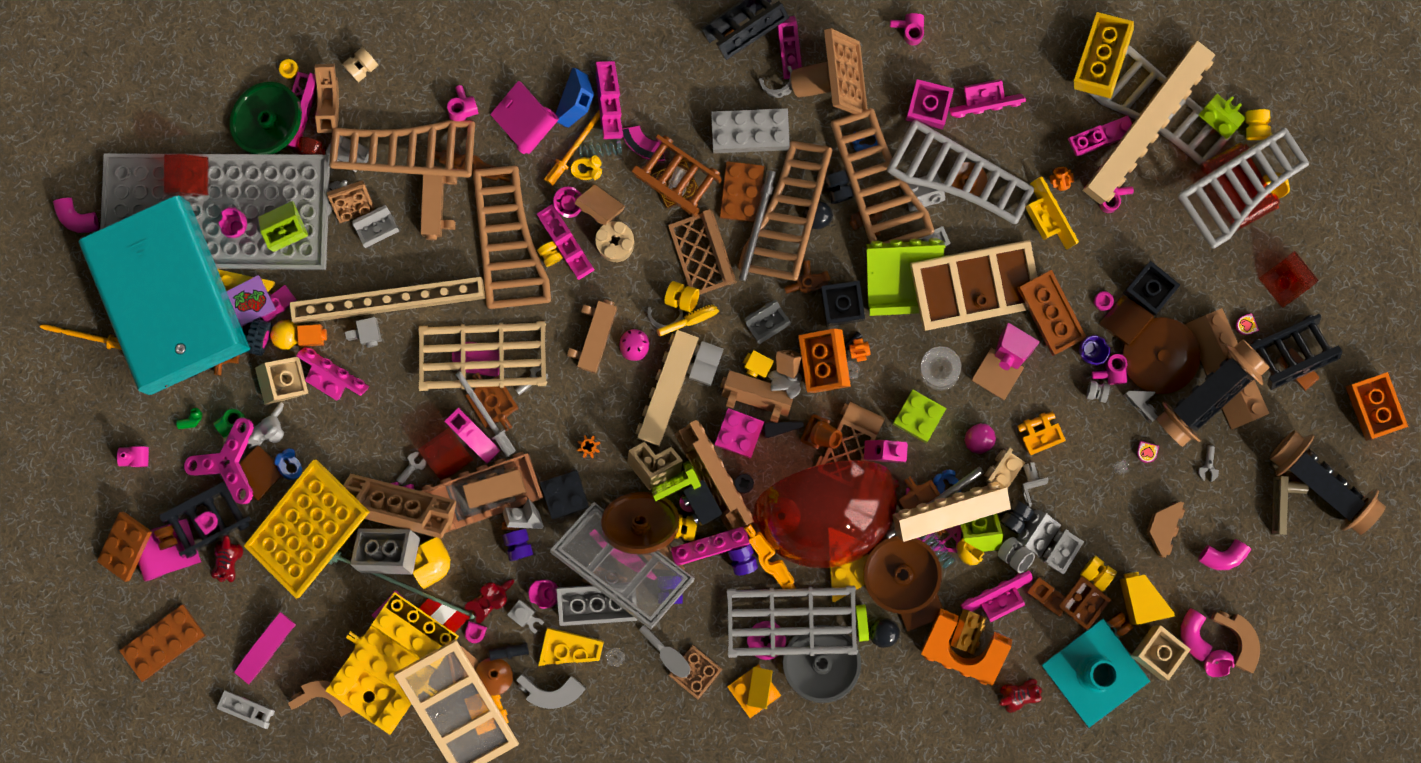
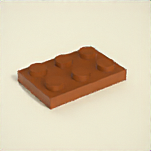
M727 161L720 213L721 219L755 221L761 199L764 166Z
M119 512L97 562L124 582L130 581L152 531L127 513Z

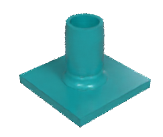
M1104 619L1098 621L1041 665L1088 728L1150 682L1149 678L1131 657L1130 653L1115 636Z

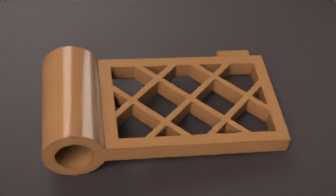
M850 402L849 405L844 404L840 413L843 415V418L837 428L841 431L845 424L852 428L854 434L844 439L842 437L841 442L843 443L845 453L835 456L832 448L828 447L825 456L820 455L816 466L819 467L818 472L853 487L865 461L861 450L865 446L860 447L857 436L866 434L871 437L870 440H875L885 418ZM854 429L860 431L861 433L856 434ZM855 437L858 448L847 451L844 441ZM859 450L862 456L861 461L852 464L849 453ZM831 452L833 457L828 459V456ZM847 455L850 465L839 469L836 458ZM834 459L837 470L833 472L824 470L825 463ZM858 465L856 471H854L853 466ZM851 468L854 474L851 482L843 479L840 471ZM838 472L840 477L834 475V473Z

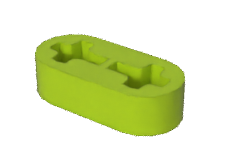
M865 604L855 605L858 641H869Z

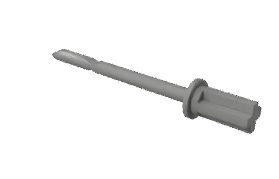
M458 372L456 374L457 378L496 436L492 439L496 440L506 457H508L516 450L504 433L505 430L500 432L462 373Z

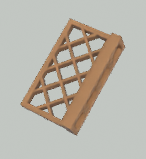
M712 210L703 211L696 218L692 216L668 225L688 286L693 287L696 278L705 281L702 290H699V295L726 285L737 283ZM702 218L704 226L701 232L691 228L695 220ZM682 225L687 228L683 238L676 236L675 227ZM690 230L699 234L695 244L686 240ZM702 236L709 238L710 244L707 250L697 246ZM684 242L693 246L689 256L681 251ZM696 248L705 251L701 262L692 258ZM708 253L715 256L716 262L713 268L703 264ZM690 260L699 264L695 274L687 269ZM702 265L711 269L707 280L697 276ZM714 271L721 274L723 282L716 285L709 282Z

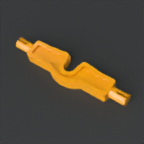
M751 524L746 525L744 530L750 536L749 542L759 555V562L762 568L767 573L772 574L783 589H797L793 584L794 578L783 560L768 561L775 554V549L760 531L756 533Z

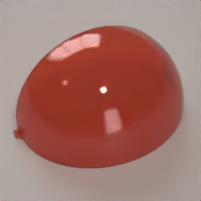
M839 461L818 465L785 477L765 490L755 503L754 515L752 516L754 522L752 523L758 525L759 531L775 549V553L792 563L812 568L842 566L864 557L884 540L886 533L891 529L894 522L893 514H896L897 509L896 488L900 487L898 479H893L890 470L885 466L870 461Z

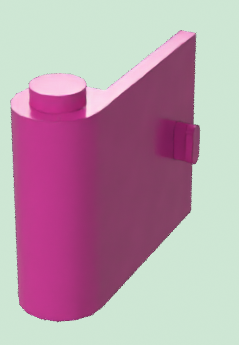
M521 81L514 85L490 114L517 144L516 148L523 154H530L559 120L554 112L543 107Z
M187 519L178 521L191 546L195 545ZM169 524L151 530L152 534L138 562L144 582L201 563L198 551L195 556L188 559L180 556L179 553L184 551V548L175 531H173V536L177 538L178 544L164 550H159V541L155 538L153 532L170 526Z

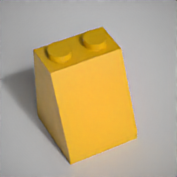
M1139 572L1124 574V578L1119 579L1129 622L1132 625L1175 616L1172 609L1145 574L1139 575Z

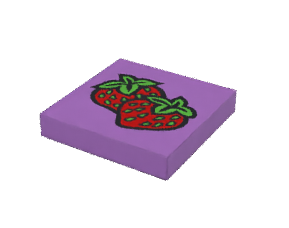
M259 275L227 291L241 327L277 310Z

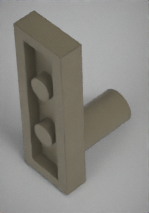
M1286 476L1273 477L1272 535H1287L1288 493L1307 494L1309 486L1306 483L1288 481Z

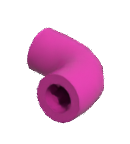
M62 198L53 201L56 215L67 229L77 233L99 231L98 217L95 212L88 214L77 213L74 209L72 198Z
M1234 539L1226 551H1218L1207 545L1199 555L1198 561L1215 570H1230L1242 563L1248 556L1251 548L1237 539Z
M1190 608L1181 624V640L1183 644L1191 649L1189 653L1203 662L1212 650V645L1204 641L1200 636V628L1206 617Z

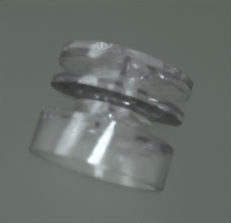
M939 346L925 353L921 361L920 373L922 380L928 387L939 391L947 390L954 386L960 377L961 362L955 351L948 347ZM938 366H942V369L946 370L943 371V374H939V371H935V369H938Z

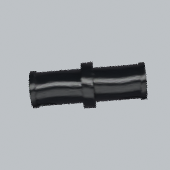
M506 644L505 647L490 648V660L508 658L509 660L515 656L529 655L528 644L511 646Z

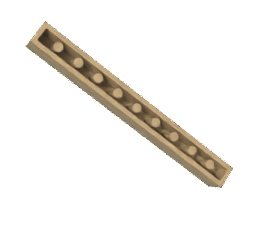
M1199 41L1191 45L1082 191L1100 205L1105 201L1109 202L1114 197L1115 193L1113 191L1115 188L1122 186L1126 180L1124 176L1127 172L1131 173L1137 166L1136 160L1139 157L1142 158L1147 153L1148 149L1146 147L1149 143H1154L1158 138L1159 134L1157 132L1160 128L1164 129L1170 122L1169 116L1179 110L1181 100H1186L1191 94L1190 88L1192 85L1196 86L1203 78L1201 73L1204 70L1207 71L1214 63L1212 59L1215 56L1213 52Z
M476 277L290 302L292 322L301 324L485 299L483 279Z

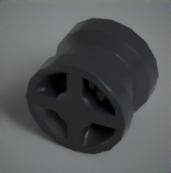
M741 474L735 480V488L740 493H749L754 487L753 478L748 474Z

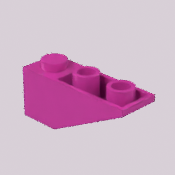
M461 409L455 410L445 420L452 430L486 463L490 462L501 451Z

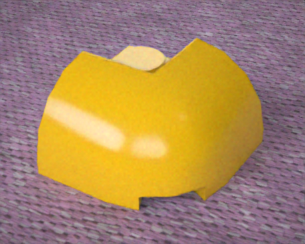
M433 538L418 547L413 575L423 589L441 580L450 569L451 560L440 538Z

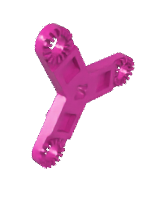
M246 418L237 419L220 453L196 455L187 458L184 464L186 473L193 476L221 474L234 501L239 504L250 503L253 491L239 461L254 429L252 421ZM245 423L246 430L242 433L240 427ZM227 460H230L229 464L224 465ZM196 461L197 468L194 471H192L193 469H191V466L193 462ZM245 490L246 496L241 500L239 495H241V491Z

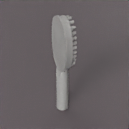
M645 625L639 629L660 652L662 662L673 674L681 678L687 677L690 674L688 662L678 651L671 647H665Z

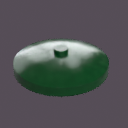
M263 82L252 86L239 97L231 112L230 131L234 141L250 154H274L282 150L293 140L299 130L302 119L300 101L292 90L278 82Z

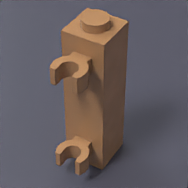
M434 166V168H443V166ZM423 175L421 235L426 237V240H437V237H442V229L455 230L456 222L454 220H443L444 184L457 185V177Z
M604 299L603 302L598 301L596 308L583 305L581 312L593 316L582 352L569 348L567 354L568 357L579 360L577 365L579 369L597 373L617 312L614 302Z
M729 370L728 376L723 377L720 388H723L722 396L728 398L726 407L733 409L735 402L739 401L773 412L770 421L778 423L780 415L788 417L793 398L790 399L786 390L771 391V383Z

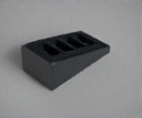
M765 423V438L799 429L804 426V423Z

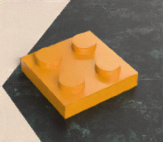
M753 668L727 686L749 718L762 710V708L747 706ZM772 682L767 706L781 696Z

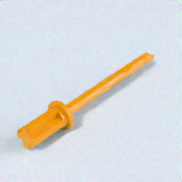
M599 110L561 161L555 160L556 164L544 178L548 184L554 186L565 169L568 170L569 167L566 163L599 120Z
M46 324L39 326L44 330L57 333L62 332L66 335L105 343L107 349L115 348L122 350L117 337H114L113 334H110L108 338L69 329L64 330L60 327Z

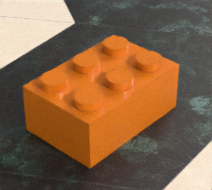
M829 329L798 335L807 392L818 393L851 387L843 331L841 329Z
M1388 372L1346 386L1366 441L1408 427Z

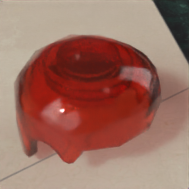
M302 136L298 138L296 149L299 155H325L326 147L324 146V149H322L320 141Z

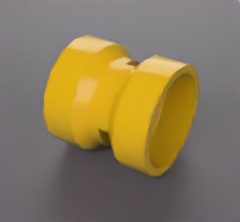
M554 241L541 246L537 250L539 255L543 256L546 267L552 266L563 259L562 255L557 252Z

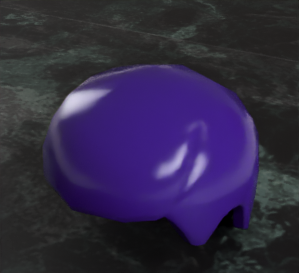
M1091 335L1081 341L1079 354L1086 363L1099 365L1109 358L1110 347L1102 337Z

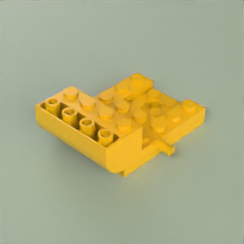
M394 592L363 636L358 637L351 631L346 638L355 644L354 651L325 692L391 735L411 706L410 700L395 678L394 673L452 640H457L459 636ZM444 657L406 677L417 696L422 691L431 696L437 692L428 683L429 678ZM371 691L374 693L375 699L373 702L367 703L364 701L363 695L365 692Z

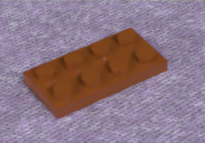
M1052 270L1018 287L1052 356L1082 341L1086 337Z
M182 604L122 648L120 652L141 682H144L205 637L206 634L185 605Z

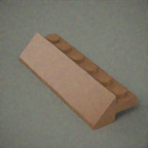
M1222 308L1185 324L1198 341L1200 361L1207 375L1211 372L1215 373L1220 368V363L1226 358H1234L1224 345L1227 344L1235 347L1238 342ZM1255 380L1222 408L1231 430L1269 414Z
M695 420L676 432L674 435L686 457L690 460L699 480L705 481L722 512L720 518L727 530L745 527L754 522L750 510L744 504L741 494L735 488L731 476L725 470L722 460L715 452L712 442L706 436L705 430L699 421Z
M351 473L343 485L370 511L364 519L402 529H410L414 532L441 539L446 530L451 529L456 500Z

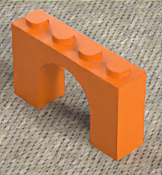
M940 608L924 642L921 655L929 661L941 663L947 669L953 668L965 677L971 676L981 684L993 686L1012 647V639L994 632L987 648L981 655L975 658H963L952 650L949 643L958 623V615Z

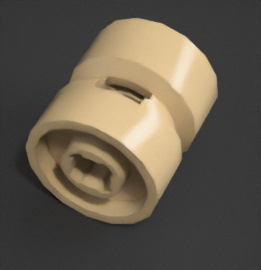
M363 47L354 53V58L349 57L342 64L358 83L366 77L367 71L372 72L379 66ZM357 62L363 66L360 70L355 66Z

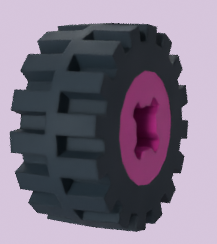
M257 319L253 320L247 335V342L250 350L247 351L248 353L259 356L265 353L270 337L271 323Z

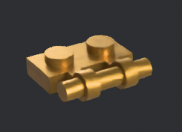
M963 609L950 646L974 654L976 647L978 648L980 645L979 639L982 631L986 628L985 622L987 618Z

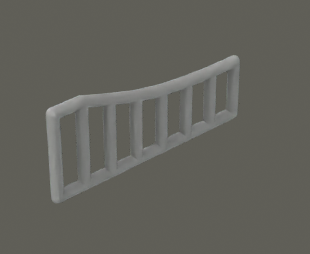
M1129 45L1126 55L1129 54L1136 62L1116 83L1111 99L1091 93L1088 94L1101 105L1136 120L1140 113L1129 108L1155 79L1163 84L1167 77ZM1141 66L1150 73L1123 105L1111 101ZM1188 96L1186 100L1182 99L1179 104L1182 107L1185 103L1193 112L1174 133H1171L1166 128H1160L1158 133L1184 151L1201 167H1204L1231 136L1228 139L1221 136L1204 157H1201L1194 149L1213 129L1208 123L1189 145L1179 139L1203 110L1201 106ZM1171 114L1168 119L1170 120L1175 114Z
M913 120L887 168L888 173L905 183L944 191L964 198L995 213L1012 224L1018 223L1034 192L1033 186L918 120ZM916 129L927 135L905 174L896 169ZM933 138L941 142L943 145L925 179L913 177ZM949 148L960 153L944 184L933 181ZM967 157L976 164L961 190L951 185ZM982 167L991 171L992 174L981 196L978 197L969 192ZM1000 176L1009 181L996 206L988 202L987 199ZM1015 186L1023 189L1025 193L1012 215L1003 209Z
M1281 128L1179 192L1177 197L1209 246L1216 248L1233 236L1241 223L1265 196L1287 179L1309 165V161L1287 128ZM1281 137L1285 139L1299 160V163L1291 167L1275 142ZM1267 146H1269L1285 170L1280 176L1276 175L1261 152ZM1253 155L1271 180V183L1266 187H1263L1246 159ZM1238 164L1258 192L1252 200L1231 170ZM1224 173L1246 205L1241 213L1238 212L1217 180ZM1208 183L1212 185L1234 219L1229 228L1202 189ZM1194 192L1222 232V235L1214 239L1187 198Z

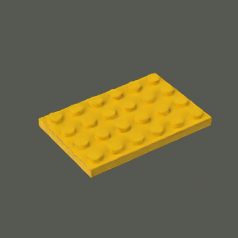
M313 460L246 542L244 547L295 598H300L370 511L318 460Z

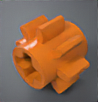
M1066 167L1056 168L1053 171L1054 175L1049 176L1053 188L1059 191L1069 189L1070 183L1074 182L1073 173Z
M862 338L853 340V344L849 345L851 359L856 358L857 362L867 360L866 356L871 355L868 341L863 342Z
M584 435L585 440L583 442L578 441L581 448L577 451L584 452L583 458L588 454L593 459L594 452L600 453L596 446L601 443L594 442L595 436L588 439ZM587 442L594 444L591 452L587 449L584 450Z

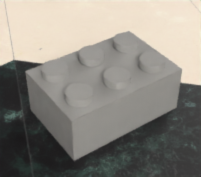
M358 529L350 565L360 573L413 575L420 538L410 529Z

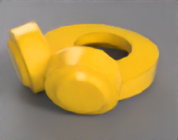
M596 155L591 158H578L573 162L571 172L576 178L581 180H590L592 178L596 180L602 174V169L600 168L601 160ZM582 163L587 167L593 168V170L581 173L578 170V165Z

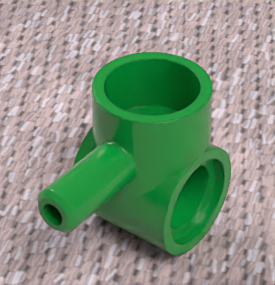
M229 409L221 418L213 423L222 437L226 438L229 436L234 425L231 423V417L234 414H237L239 418H246L243 412Z

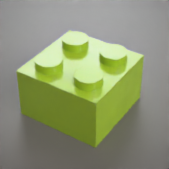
M912 390L894 420L893 425L927 443L947 408Z

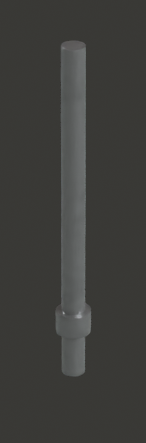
M768 171L765 184L761 188L760 203L739 275V280L746 281L769 195H772L774 188L772 187L776 173L774 171Z
M978 467L929 503L934 502L938 498L951 497L982 475L984 471L981 467ZM895 527L885 533L888 538L896 536Z

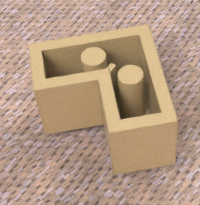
M643 442L629 450L627 463L646 487L651 490L681 473L683 460L672 447L655 455L649 446Z

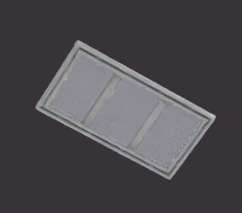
M594 502L553 546L550 553L651 630L689 585L694 582L695 578L659 551L648 554H629L612 547L605 540L602 533L601 519L605 510Z

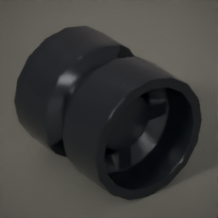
M846 171L836 172L825 177L824 183L826 189L830 190L828 196L831 204L844 202L854 197L852 188L848 185L849 178Z
M1013 499L1010 503L1011 509L1002 515L999 522L1020 535L1025 528L1024 521H1029L1034 511L1019 500Z

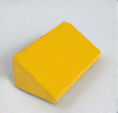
M753 667L747 706L767 709L773 670Z

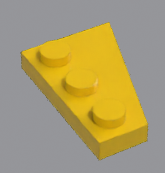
M548 627L538 666L599 661L604 641Z

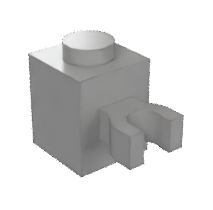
M375 317L356 321L357 330L345 332L348 341L360 338V343L366 345L367 348L375 347L378 345L377 342L382 341L378 320Z
M519 600L507 614L521 627L528 624L530 630L535 634L538 630L533 627V624L535 622H539L541 625L544 624L542 619L533 617L536 611L522 600Z

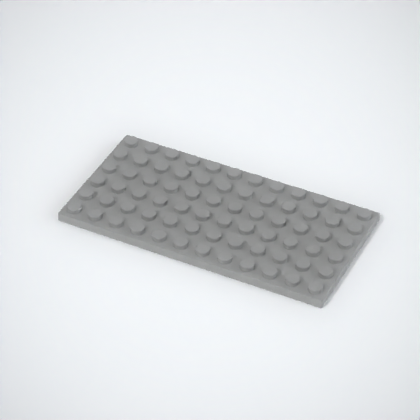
M104 154L100 230L171 197L181 196L190 202L217 269L326 270L329 204L327 192H329L330 156L274 154ZM294 201L309 236L273 252L268 249L261 234L258 217ZM228 207L239 209L247 218V229L238 238L226 237L222 234L218 221L222 218L221 211Z

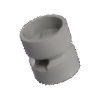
M1014 537L1007 539L998 551L999 558L1008 564L1010 563V566L1018 573L1026 571L1035 558V554L1027 547H1023V544Z

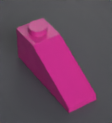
M790 16L789 19L777 26L784 79L790 78L789 66L792 67V70L802 67L795 16Z

